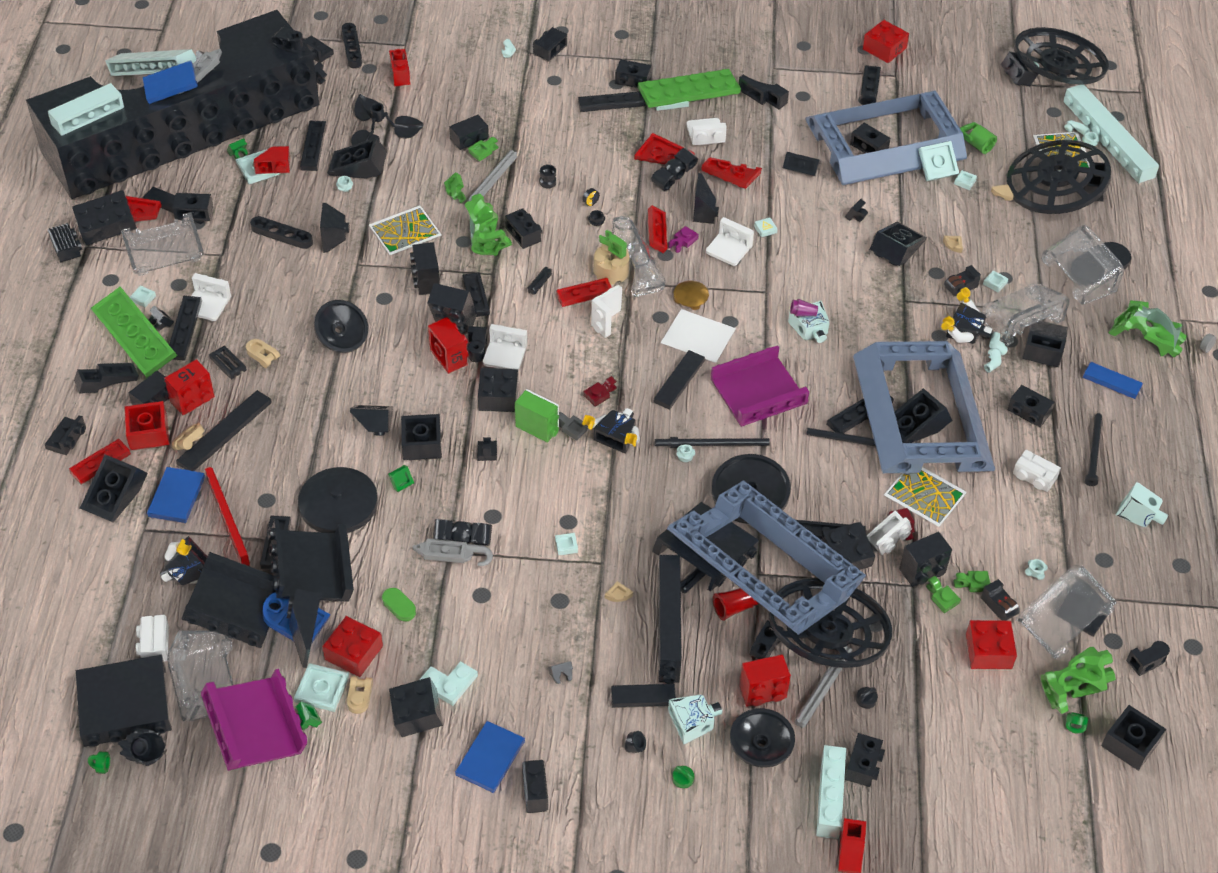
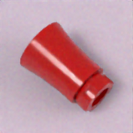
M741 588L713 594V606L717 616L722 621L759 604Z

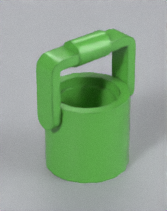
M976 122L960 127L964 140L983 154L990 152L997 142L996 135ZM973 129L970 134L966 133L967 131Z

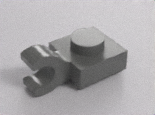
M559 412V427L562 428V432L577 441L588 430V426L582 425L583 421L574 415L568 418L564 413Z

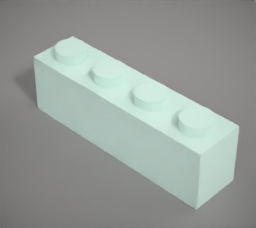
M110 83L48 111L51 125L62 136L124 108L121 94Z
M824 745L821 758L816 832L818 837L839 839L842 827L846 748Z

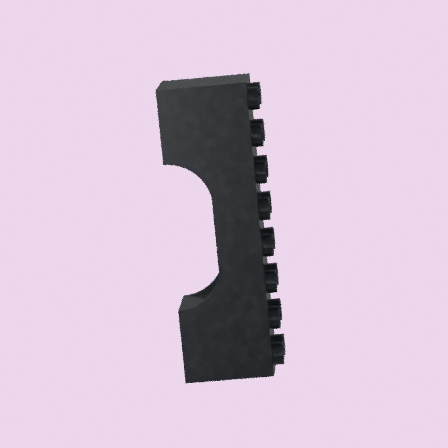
M274 10L218 30L219 49L222 51L219 59L220 63L197 83L198 87L149 104L146 100L144 86L129 90L117 89L122 96L124 108L62 136L51 125L48 111L101 88L103 85L97 83L90 76L26 99L40 151L72 200L83 195L92 194L94 191L111 184L123 182L127 178L148 170H155L159 166L174 160L186 158L208 147L217 146L237 136L249 134L253 130L271 123H278L284 118L309 111L313 107L320 105L313 53L303 41L305 51L300 54H293L284 49H279L272 43L271 38L282 27L293 30L278 10Z

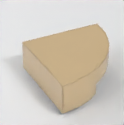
M1008 184L991 188V192L996 197L998 195L1004 198V200H1013L1014 195Z
M961 236L943 237V242L947 248L954 252L962 253Z
M618 581L605 593V599L613 602L626 601L633 596V591Z

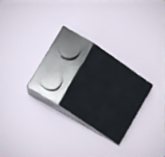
M378 138L334 151L327 173L330 176H348L364 179L377 177L382 172L387 151Z
M897 221L877 231L869 250L873 251L876 256L889 260L890 264L900 266L909 260L926 241L927 237Z
M924 388L894 412L902 443H913L934 435L953 421L947 408Z
M104 455L80 509L114 523L139 493L148 473L133 465Z
M296 589L295 597L290 596L286 618L290 619L289 628L302 667L307 668L321 593Z

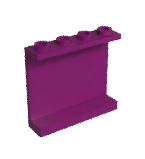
M778 345L723 364H718L711 369L712 383L741 427L808 404L809 390L806 386L799 389L778 358L780 348Z
M275 669L270 678L222 688H216L214 682L205 684L201 696L228 771L302 754L307 745V736L301 729L300 717L295 713L292 696L288 694L286 680L281 675L279 669Z

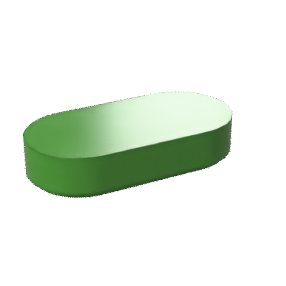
M389 588L383 592L382 600L384 606L399 620L410 621L415 617V604L397 588Z

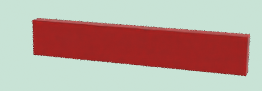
M212 467L205 468L207 481L240 563L250 566L248 553Z

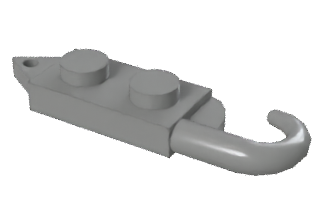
M221 49L212 52L206 51L193 63L197 83L220 63Z
M427 539L425 542L413 546V550L422 555L424 560L464 563L472 558L473 553H483L487 558L483 562H478V566H485L493 559V553L488 547L467 544V542Z

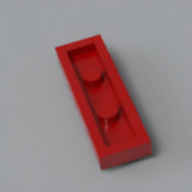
M651 205L648 208L649 246L664 253L667 250L666 212Z
M602 278L557 289L556 295L561 306L565 307L593 300L612 287L608 278Z
M117 439L70 467V474L82 485L95 476L104 455L121 461L131 455L130 450L120 439Z

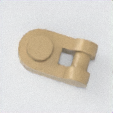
M253 339L246 344L247 354L260 362L264 368L271 365L272 360L280 357L279 352L262 340Z
M193 424L172 441V448L174 450L191 449L192 442L199 440L203 436L204 429L201 424Z
M351 676L347 697V706L350 712L361 714L368 709L373 678L358 679L357 676ZM357 687L364 688V692L357 691Z

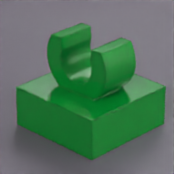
M243 138L228 145L227 152L229 156L234 155V158L238 159L240 158L238 153H243L244 156L248 155L245 149L247 146L245 139Z
M406 465L388 474L394 490L397 492L414 484L410 470Z
M302 701L295 706L300 720L302 719L300 723L302 730L307 729L309 725L317 728L322 723L314 706Z

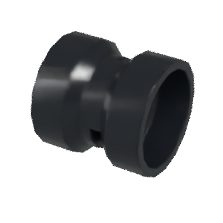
M548 164L541 166L539 170L540 185L546 189L555 187L556 168Z

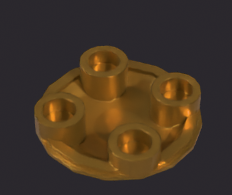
M693 280L679 283L673 292L675 303L690 307L692 310L700 309L701 305L709 297L707 287Z

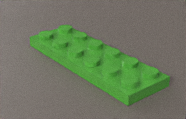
M729 69L638 83V89L649 108L740 94L741 90Z
M118 287L91 307L92 311L146 378L177 356L121 287Z

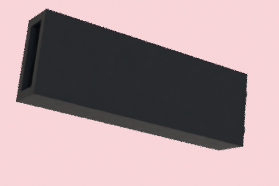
M659 555L658 682L673 684L680 682L682 663L680 556Z

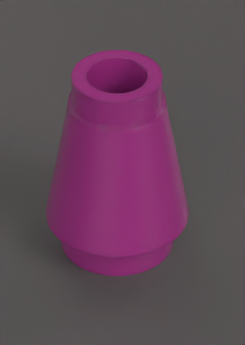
M801 299L792 300L790 314H794V316H817V305Z

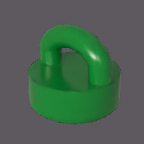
M1069 712L1066 717V728L1072 733H1083L1087 729L1089 718L1084 714ZM1071 723L1082 726L1081 728H1074L1071 726Z
M99 751L97 755H90L88 757L89 766L95 769L96 773L106 774L110 767V754Z
M676 766L673 771V783L682 789L689 788L694 782L693 770L688 766Z

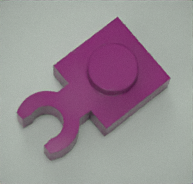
M684 226L674 235V239L669 241L668 248L676 246L675 252L679 253L682 250V246L688 248L697 241L699 234Z

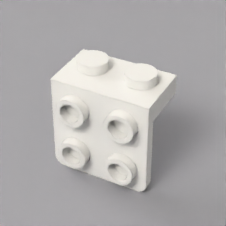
M718 118L687 121L692 145L725 142L726 123H720Z
M723 217L720 221L719 234L707 247L706 253L732 266H736L753 246L754 230Z
M195 273L192 277L195 291L191 296L202 298L198 317L216 321L231 298L229 283L222 279Z
M620 285L610 288L607 292L592 300L591 326L605 338L611 335L612 316L621 310L622 287Z
M491 324L489 329L490 343L483 359V365L493 368L519 370L527 348V330Z
M894 511L867 534V537L876 550L883 555L885 552L887 554L890 553L900 539L905 540L911 534L912 528L906 517L903 519Z

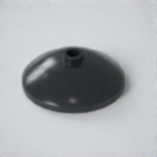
M332 300L322 305L317 311L314 318V331L318 340L326 348L338 353H349L358 349L365 342L368 335V322L362 310L355 304L345 300Z
M756 708L742 713L733 722L730 731V743L735 754L745 763L761 768L773 767L781 764L791 755L795 745V732L790 722L780 713L770 709Z

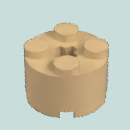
M602 244L594 253L593 272L597 279L608 278L610 285L620 280L623 282L629 274L628 249L626 250V256L620 259L608 251L607 245Z

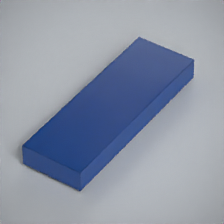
M1090 362L1083 375V378L1133 399H1136L1143 385L1140 381L1093 362Z

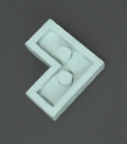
M460 661L449 676L431 666L420 680L430 677L437 688L438 697L453 706L476 679L478 671Z

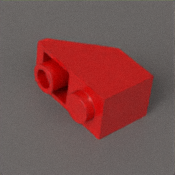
M389 50L394 86L411 85L406 50Z
M289 146L270 147L254 159L255 173H290Z
M844 818L840 835L839 872L861 873L866 821Z

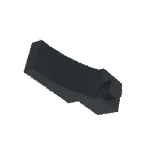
M744 74L739 77L740 91L761 105L767 102L779 110L788 103L789 91L777 83L775 85L762 83Z
M134 363L97 364L96 369H77L74 382L79 393H98V390L110 385L137 381L139 375Z

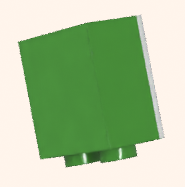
M526 389L515 402L516 427L548 443L559 431V405Z

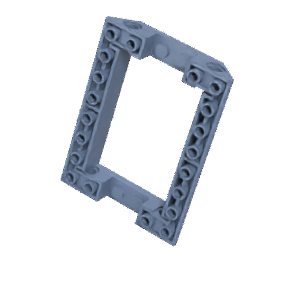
M936 90L805 118L816 140H824L831 152L830 164L842 185L922 169L923 166L918 149L951 141L956 161L967 159L963 133ZM919 107L923 118H932L940 131L937 139L854 156L837 125L918 109Z
M948 341L875 342L854 354L853 359L882 473H920L924 463L954 462L957 472L995 471L961 353ZM926 360L928 370L947 368V375L967 442L902 443L884 371L893 370L896 361Z
M744 480L720 494L714 508L702 515L692 511L667 527L673 535L798 635L844 603L866 576V574ZM741 517L824 582L823 589L809 600L803 596L800 597L789 607L790 604L706 537Z

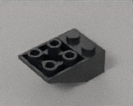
M1032 319L1022 359L1059 368L1065 348L1068 327Z

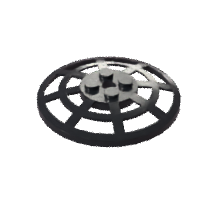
M1047 27L1030 28L1019 33L1014 43V51L1024 65L1034 72L1058 82L1078 85L1095 83L1105 77L1109 68L1108 59L1100 48L1089 40L1065 30ZM1049 36L1050 42L1034 44L1029 37ZM1056 37L1069 40L1080 46L1074 50L1068 46L1057 44ZM1023 40L1030 46L1026 54L1018 48ZM1042 47H1050L1049 49H1045L1043 51L1039 49ZM1087 49L1099 62L1090 63L1081 52ZM1032 51L1038 53L1040 58L1031 56ZM1076 56H1077L1080 60H1082V62H1083L1084 64H1079V62H1078ZM1034 62L1040 63L1043 68L1038 67ZM1102 67V72L1099 76H1089L1092 68ZM1086 69V73L1082 74L1077 72L1076 70ZM1071 74H1072V75H1075V76H1077V77H1075V78H1067L1066 75H1071Z
M1054 140L1038 144L1019 155L1011 164L1007 173V184L1014 195L1013 199L1015 202L1030 211L1044 214H1062L1082 209L1099 199L1111 181V166L1107 156L1097 147L1077 140ZM1068 145L1083 147L1091 151L1085 152L1079 148L1071 147ZM1059 150L1056 155L1047 156L1044 154L1049 151ZM1066 150H1071L1079 153V155L1072 157L1065 155ZM1032 154L1022 168L1014 169L1021 160ZM1099 155L1105 162L1106 171L1095 169L1091 156ZM1037 157L1042 160L1037 166H1029ZM1086 158L1090 167H1080L1077 161ZM1037 171L1038 177L1030 182L1027 172ZM1022 173L1025 187L1020 192H1017L1012 184V175ZM1079 173L1088 174L1082 182L1078 183L1076 181ZM1093 176L1103 177L1104 179L1099 187L1088 195L1084 187L1091 181ZM1042 183L1050 187L1049 191L1043 190L1036 186ZM1069 184L1072 186V188L1057 191V187H1064ZM1030 190L1039 195L1048 196L1047 205L1031 202L1023 196ZM1075 192L1082 197V199L1072 203L1054 205L1055 197Z
M817 578L794 581L778 590L776 594L784 599L788 595L802 590L805 599L809 600L813 597L810 589H823L825 583ZM857 588L850 597L864 604L875 615L864 619L857 611L846 605L849 600L848 598L844 603L835 608L834 611L832 610L798 635L787 625V631L780 630L775 622V616L769 612L770 625L776 636L786 647L809 661L825 666L852 668L868 665L885 654L892 639V625L886 611L871 596ZM843 611L851 615L854 619L857 620V622L851 623V621L842 614ZM880 621L884 631V643L871 642L872 633L869 625ZM862 628L865 640L853 638L854 630ZM788 638H792L803 649L793 644ZM799 638H808L816 645L812 649ZM848 644L860 646L858 650L852 653H848L844 647ZM823 648L835 649L840 655L822 653ZM867 648L880 650L868 658L854 659V657L865 652ZM831 659H838V660L844 659V660H846V661H837V660H831Z

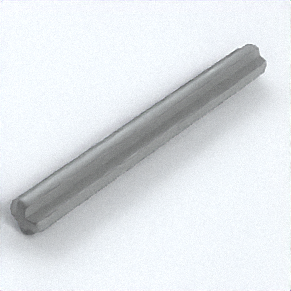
M510 150L470 195L467 201H471L472 196L476 194L484 196L517 158V152Z
M844 647L848 653H852L850 647ZM828 667L795 718L797 726L801 728L806 726L842 668Z

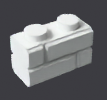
M1025 450L1016 462L1013 474L1018 479L1033 484L1035 488L1048 492L1057 480L1061 467Z
M165 615L141 617L140 625L136 627L137 637L140 638V643H136L137 656L145 658L162 654L163 660L167 661L169 637L167 617Z

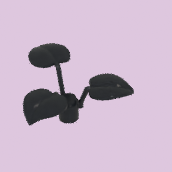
M359 94L354 107L355 116L361 121H367L371 118L372 126L370 132L367 130L356 131L351 138V144L355 145L374 138H378L380 141L379 136L373 133L375 122H381L384 117H386L392 127H395V134L405 139L415 136L423 128L424 123L410 116H399L395 119V123H393L388 113L384 112L382 103Z

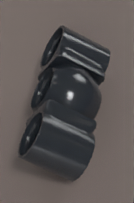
M682 148L674 156L675 159H670L664 167L662 166L652 175L651 181L663 191L669 190L675 184V180H679L685 172L696 166L698 157L687 148Z
M435 519L433 539L467 542V544L471 542L475 545L490 546L492 525L474 522L472 524L464 521H456L454 523L453 520Z

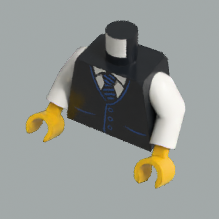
M966 287L957 294V299L964 302L960 303L953 318L947 316L943 319L944 323L941 324V328L947 330V338L955 339L958 343L967 342L974 344L979 335L989 339L993 329L984 326L986 315L977 309L971 299H968L970 290Z
M628 408L624 409L622 413L611 410L607 415L605 414L596 419L590 415L584 416L582 425H587L590 430L594 428L593 440L626 454L630 444L635 447L640 441L639 429L636 427V420L633 418L634 413Z
M189 536L180 542H171L165 553V569L160 572V576L165 582L175 578L180 585L197 583L207 555Z

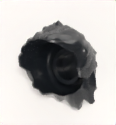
M147 728L136 729L132 734L126 736V740L118 742V745L123 749L119 752L120 755L126 757L129 761L145 766L152 765L160 760L166 746L163 737L159 733Z

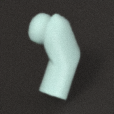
M506 39L503 42L505 50L502 49V54L505 58H510L516 51V48L510 39Z
M1073 120L1067 121V124L1064 126L1068 132H1072L1075 129L1084 136L1087 132H1090L1089 128Z
M993 332L989 343L990 349L997 348L1001 355H1005L1008 348L1000 341V333Z
M997 348L988 351V354H990L988 357L991 361L984 365V369L988 373L1001 365V352Z

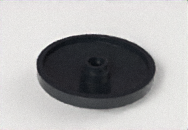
M758 454L738 455L725 461L714 474L712 497L715 505L720 494L743 480L781 510H784L788 504L791 491L789 477L783 467L771 458ZM741 517L734 520L739 523L748 524Z
M334 467L316 473L304 483L298 496L301 517L307 525L322 533H335L338 524H346L347 533L356 531L371 520L378 505L377 490L373 481L361 471L347 467Z

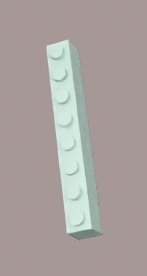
M192 49L121 53L105 60L111 76L154 74L190 60L194 63L196 56Z
M1084 84L1066 90L1063 102L1091 132L1098 135L1102 145L1106 147L1138 183L1156 177L1159 168L1158 163Z

